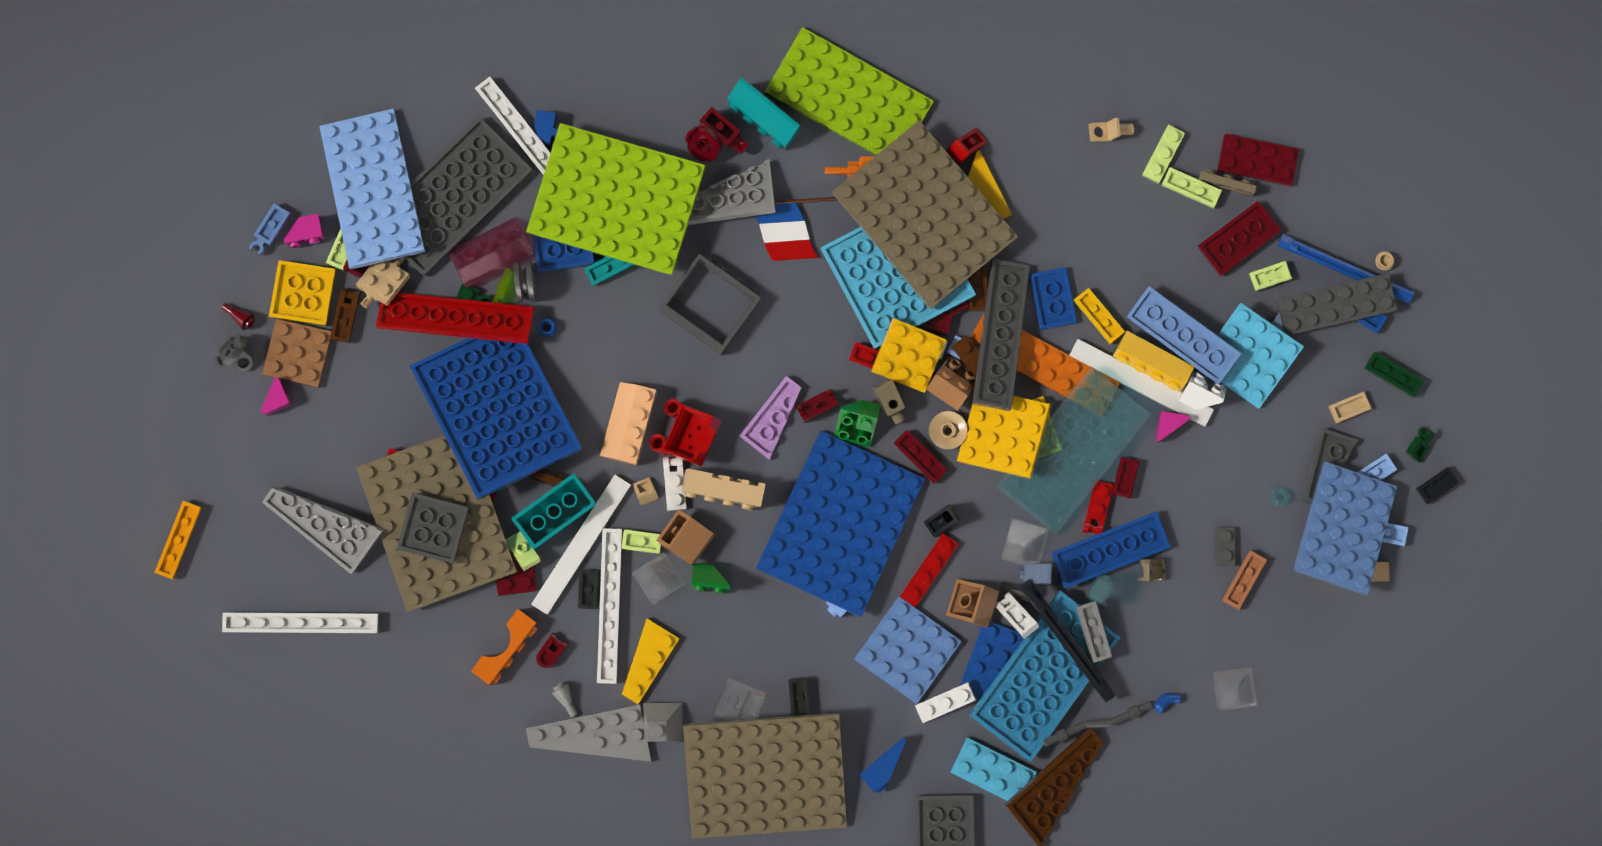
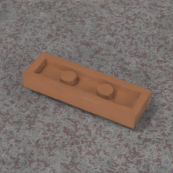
M1249 550L1221 601L1239 610L1267 559Z

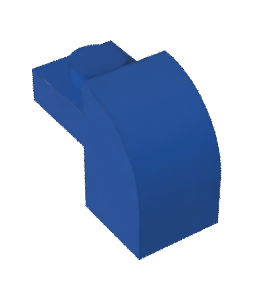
M537 110L534 123L536 133L544 144L552 146V140L555 139L558 131L555 128L557 115L556 113Z

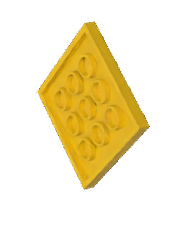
M1013 396L1011 411L972 404L967 422V436L961 444L957 461L1031 479L1051 405Z

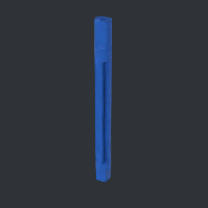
M1282 234L1277 245L1280 248L1294 254L1296 253L1355 280L1376 276ZM1391 281L1394 297L1409 304L1414 291Z

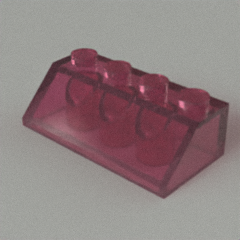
M515 217L452 249L449 255L467 288L504 268L510 267L514 262L526 259L534 252Z

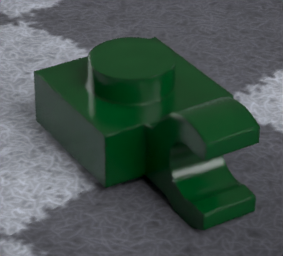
M1423 426L1418 431L1419 437L1415 436L1406 451L1418 463H1421L1430 448L1428 443L1435 436L1432 430H1429L1427 433Z

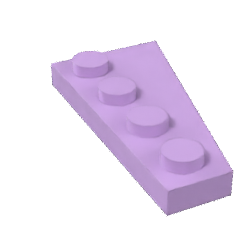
M785 376L739 436L768 460L772 456L801 387Z

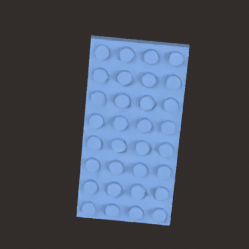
M394 109L319 126L350 270L425 252Z

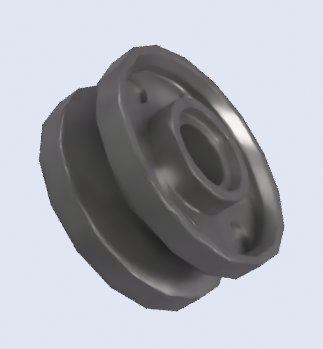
M526 261L525 270L521 269L519 262H514V282L518 303L524 301V293H528L530 301H536L532 261Z

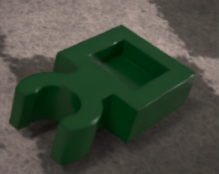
M463 283L456 299L474 301L492 300L489 295L479 296V289Z

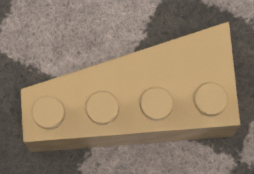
M686 469L681 492L686 493L685 497L696 499L697 496L704 497V501L715 503V500L723 501V505L734 507V504L742 505L741 509L752 511L753 508L761 507L766 484L759 483L756 485L752 484L749 480H733L729 476H714L713 473Z

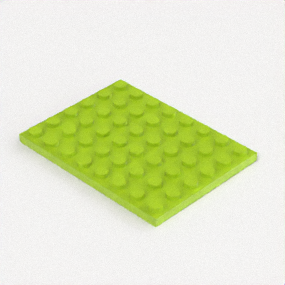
M560 123L526 232L672 276L706 165Z

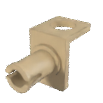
M1114 118L1108 122L1089 123L1091 142H1110L1121 135H1133L1134 125L1132 123L1120 124L1119 118ZM1096 127H1100L1103 130L1102 137H1097L1094 134Z

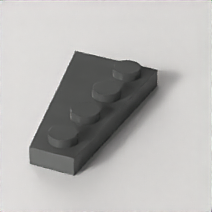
M1324 428L1320 429L1302 498L1303 502L1312 504L1323 463L1328 462L1343 467L1353 447L1356 445L1357 439Z

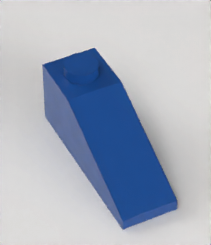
M904 737L859 774L874 793L877 791L881 793L888 787L887 782L892 776L906 742Z

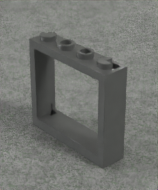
M698 254L661 305L659 312L722 356L761 302V297H759L760 293L754 288L748 289L745 287L743 280L737 276L733 278L728 275L729 271L721 265L719 267L714 265L712 258L705 254L704 256ZM700 265L753 301L722 344L670 308Z

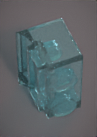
M1104 574L1103 576L1095 577L1084 598L1091 602L1096 601V604L1102 608L1107 607L1106 600L1109 599L1115 588L1113 587L1114 583H1112L1113 579Z

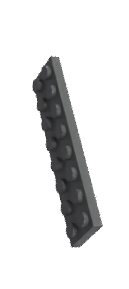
M994 258L991 260L973 405L1004 411H1011L1030 265Z

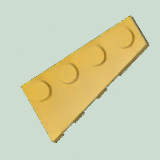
M646 619L622 695L636 704L640 703L679 641L678 637L649 619Z

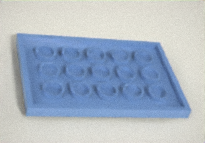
M1324 462L1293 571L1366 596L1371 585L1397 486Z

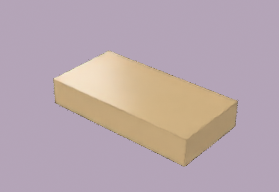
M1365 391L1328 406L1336 424L1372 409Z

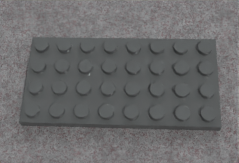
M480 116L410 183L425 252L406 256L405 258L424 277L533 172V169Z

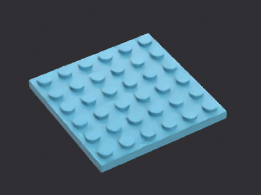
M861 227L820 248L874 349L882 345L893 318L918 327L976 296L967 279L930 310Z

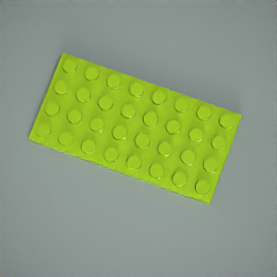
M803 27L765 90V94L874 155L880 153L920 120L922 123L934 103L932 99Z

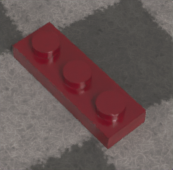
M908 430L893 443L933 484L948 471Z

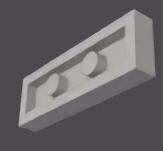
M1096 601L1076 606L1091 661L1095 663L1111 658V651Z

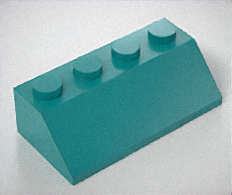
M742 77L739 79L727 98L728 107L735 113L740 112L743 115V120L749 125L753 123L757 126V131L764 137L769 136L772 139L771 142L777 148L781 149L782 147L786 150L800 134V125Z
M573 473L511 519L531 547L536 549L594 507L596 502Z

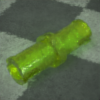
M504 269L501 281L496 286L497 291L492 301L493 303H497L500 300L499 303L504 304L508 293L511 292L510 287L514 279V271L510 273L508 278L510 270Z

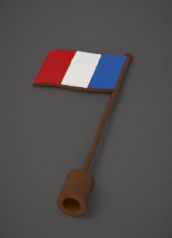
M835 197L779 200L775 201L776 213L755 215L761 229L765 248L772 261L818 258L810 243L805 221L796 203L834 201L837 199Z

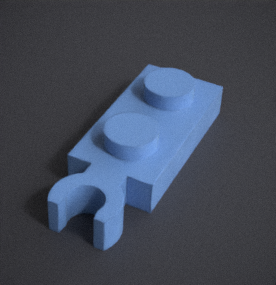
M273 204L254 233V236L258 239L250 244L249 249L253 250L255 246H260L257 254L261 256L265 252V244L269 246L273 244L291 214L278 205Z

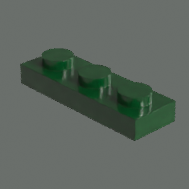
M1376 352L1372 353L1364 367L1366 371L1413 398L1424 382L1421 378Z

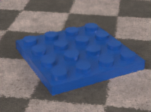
M993 622L989 623L988 628L981 627L960 686L969 682L975 698L980 700L1024 638L1019 632Z

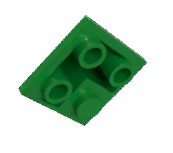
M861 400L842 406L834 437L870 447L881 404Z
M698 563L693 565L691 586L695 587V591L707 592V589H714V593L726 594V591H730L729 583L713 565Z

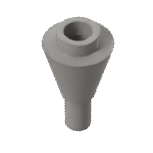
M560 682L553 686L554 690L551 693L567 709L570 717L577 715L572 704L569 684Z

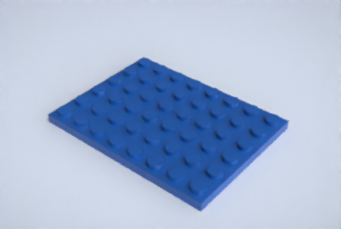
M467 338L410 365V369L477 500L582 450L528 344Z
M820 430L756 569L861 618L925 478Z

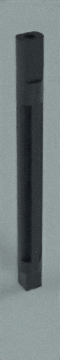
M1030 579L1023 582L1019 588L1105 702L1113 699L1116 695L1044 597Z

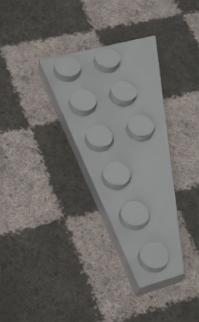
M770 159L763 161L764 163L748 168V171L739 175L735 174L721 180L702 192L698 191L688 225L776 213Z
M276 486L271 488L262 501L269 509L350 574L356 571L384 531L382 528Z
M640 705L526 728L529 747L652 762L648 742H644V721Z

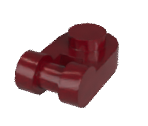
M555 633L550 635L536 656L537 664L540 667H552L569 645L566 641L562 642L558 639ZM552 644L558 648L555 653L549 649Z

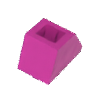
M313 214L299 217L285 237L284 243L290 246V248L301 247L302 243L307 242L309 244L320 243V240L325 239L321 216Z

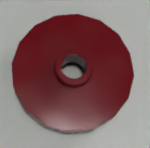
M694 126L685 137L688 151L699 161H713L721 152V141L718 135L707 126Z

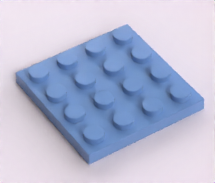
M898 597L854 660L915 704H918L962 641L901 597Z

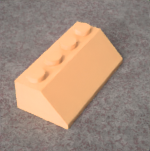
M620 382L600 456L637 466L657 395L655 389Z

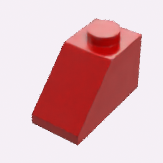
M975 128L958 138L946 152L959 166L986 145L988 141Z

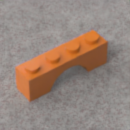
M517 609L506 624L511 637L508 648L502 654L495 657L482 655L471 672L488 685H492V683L497 684L502 677L501 671L504 667L507 669L514 661L512 657L516 652L520 653L526 645L524 641L528 636L531 638L538 629L536 627L538 623Z

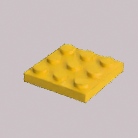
M279 260L269 317L327 326L336 269Z
M893 318L871 372L925 393L946 339Z

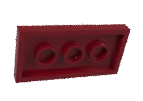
M1224 134L1217 172L1291 187L1299 149Z
M1257 201L1199 244L1197 248L1218 275L1222 276L1278 234L1281 229L1261 203Z

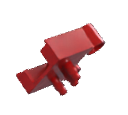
M670 399L665 403L664 411L673 417L675 421L668 438L655 434L651 437L649 446L661 455H671L702 467L721 421L712 415L687 407L676 399Z

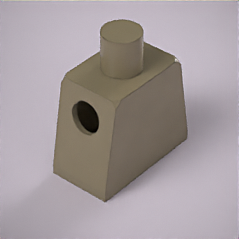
M887 379L873 386L872 389L879 404H881L884 414L886 416L891 415L895 424L904 421L905 418L901 410L905 406L893 380ZM893 400L895 404L890 408L889 402Z

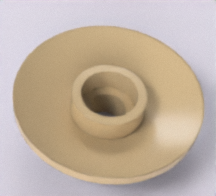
M944 411L932 419L929 426V435L936 446L942 449H954L959 447L966 439L967 424L959 414L952 411ZM945 428H950L952 430L951 434H945Z

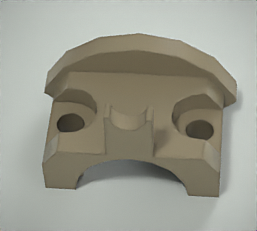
M1140 559L1144 576L1138 578L1139 581L1166 580L1164 559Z

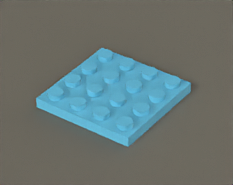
M1240 302L1217 334L1242 353L1221 383L1259 409L1304 346Z

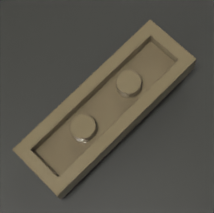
M1211 170L1201 171L1198 175V180L1211 186L1251 197L1255 194L1257 187L1252 185L1251 181L1241 180L1240 182L1234 180V177L1229 175L1218 176L1215 175L1216 172Z

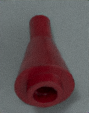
M227 303L222 305L221 309L230 314L242 330L250 329L254 325V314L234 309Z

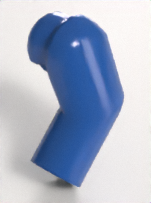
M1162 694L1154 703L1155 712L1159 714L1164 713L1169 703L1180 704V694Z

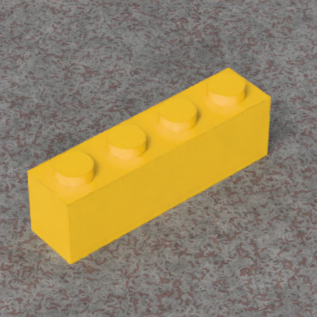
M1126 331L1113 355L1119 362L1132 366L1136 371L1145 373L1153 380L1162 382L1170 389L1178 392L1182 391L1194 369V366L1129 331Z

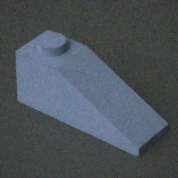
M1052 564L1024 565L1023 569H1020L1019 580L1025 582L1030 579L1034 586H1047L1051 584Z

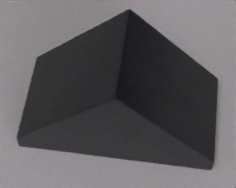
M948 504L925 520L924 524L932 536L936 537L959 522L960 518L951 505Z

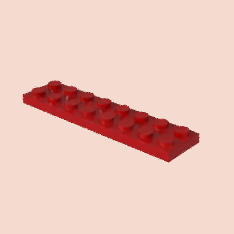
M397 293L388 306L380 303L376 327L377 329L528 344L534 307Z

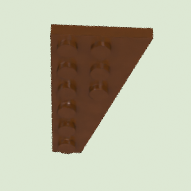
M1092 728L1084 731L1004 804L1037 846H1043L1044 839L1052 831L1057 817L1061 816L1076 790V785L1084 777L1086 768L1089 763H1092L1103 744Z

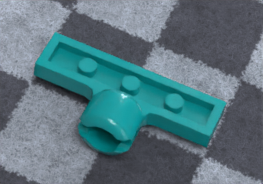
M606 256L604 259L584 268L592 286H595L634 266V264Z

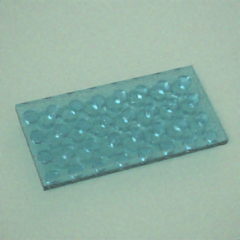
M1091 366L1048 419L1032 478L1028 479L1006 473L995 487L1056 535L1151 414Z

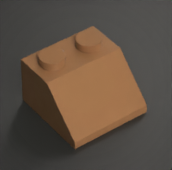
M957 579L946 616L988 628L999 591L985 585Z

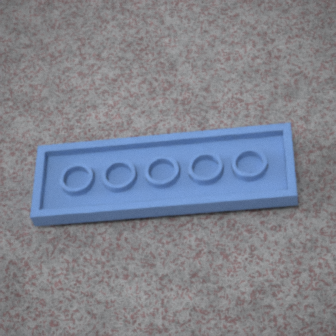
M1148 286L1127 315L1128 319L1218 385L1221 384L1242 355L1240 351L1151 286Z

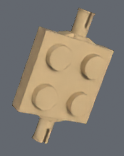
M405 257L397 258L394 262L384 261L370 265L356 283L357 288L364 291L367 295L360 303L363 307L367 309L373 300L380 301L386 306L390 304L410 278L409 273L399 267L406 259Z

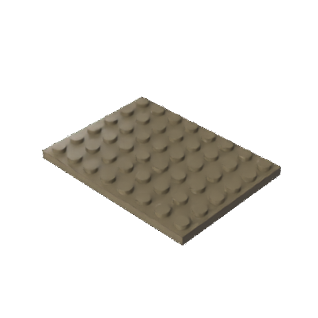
M920 120L832 191L835 198L930 310L1018 237Z
M444 435L356 467L377 527L384 529L380 537L407 612L517 573L490 494L479 500L476 499ZM412 493L469 507L454 564L397 549Z
M839 713L683 724L692 839L847 827Z

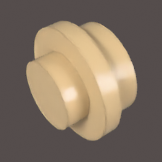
M1381 252L1375 258L1377 268L1382 271L1391 269L1395 262L1393 255L1389 252Z

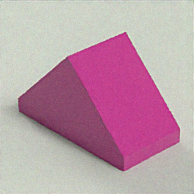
M274 377L260 412L266 416L292 405L282 380Z
M1161 411L1158 417L1156 442L1161 441L1191 418L1188 415Z

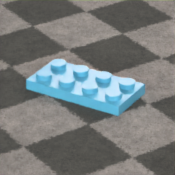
M966 738L950 773L1006 801L1012 798L1037 773L969 738Z

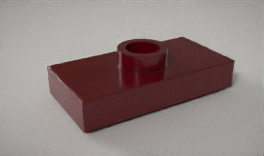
M1120 457L1112 495L1131 499L1140 461Z

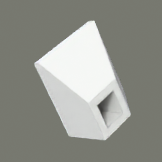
M1192 371L1179 401L1196 410L1222 403L1227 388L1224 387L1223 383L1218 385L1200 371Z

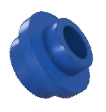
M544 318L538 323V331L542 336L551 337L556 333L557 325L553 319ZM547 324L551 326L549 331L544 330V326Z

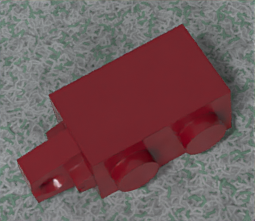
M713 107L699 120L700 125L709 127L718 135L721 144L728 150L731 148L742 155L748 149L749 144L742 138L741 131Z

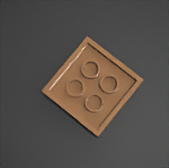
M276 319L262 375L319 388L331 342V331Z

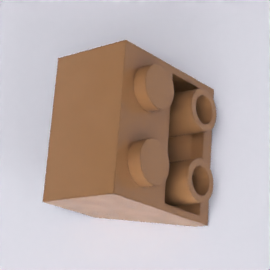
M949 355L926 390L958 411L975 387L976 377L959 360Z
M678 509L656 541L666 550L693 566L715 534Z

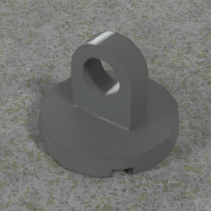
M237 334L236 337H230L220 347L218 351L220 355L219 357L215 356V364L221 369L232 365L241 372L251 369L253 365L252 357L244 350L246 339L240 334ZM247 358L248 362L245 365H239L238 360Z

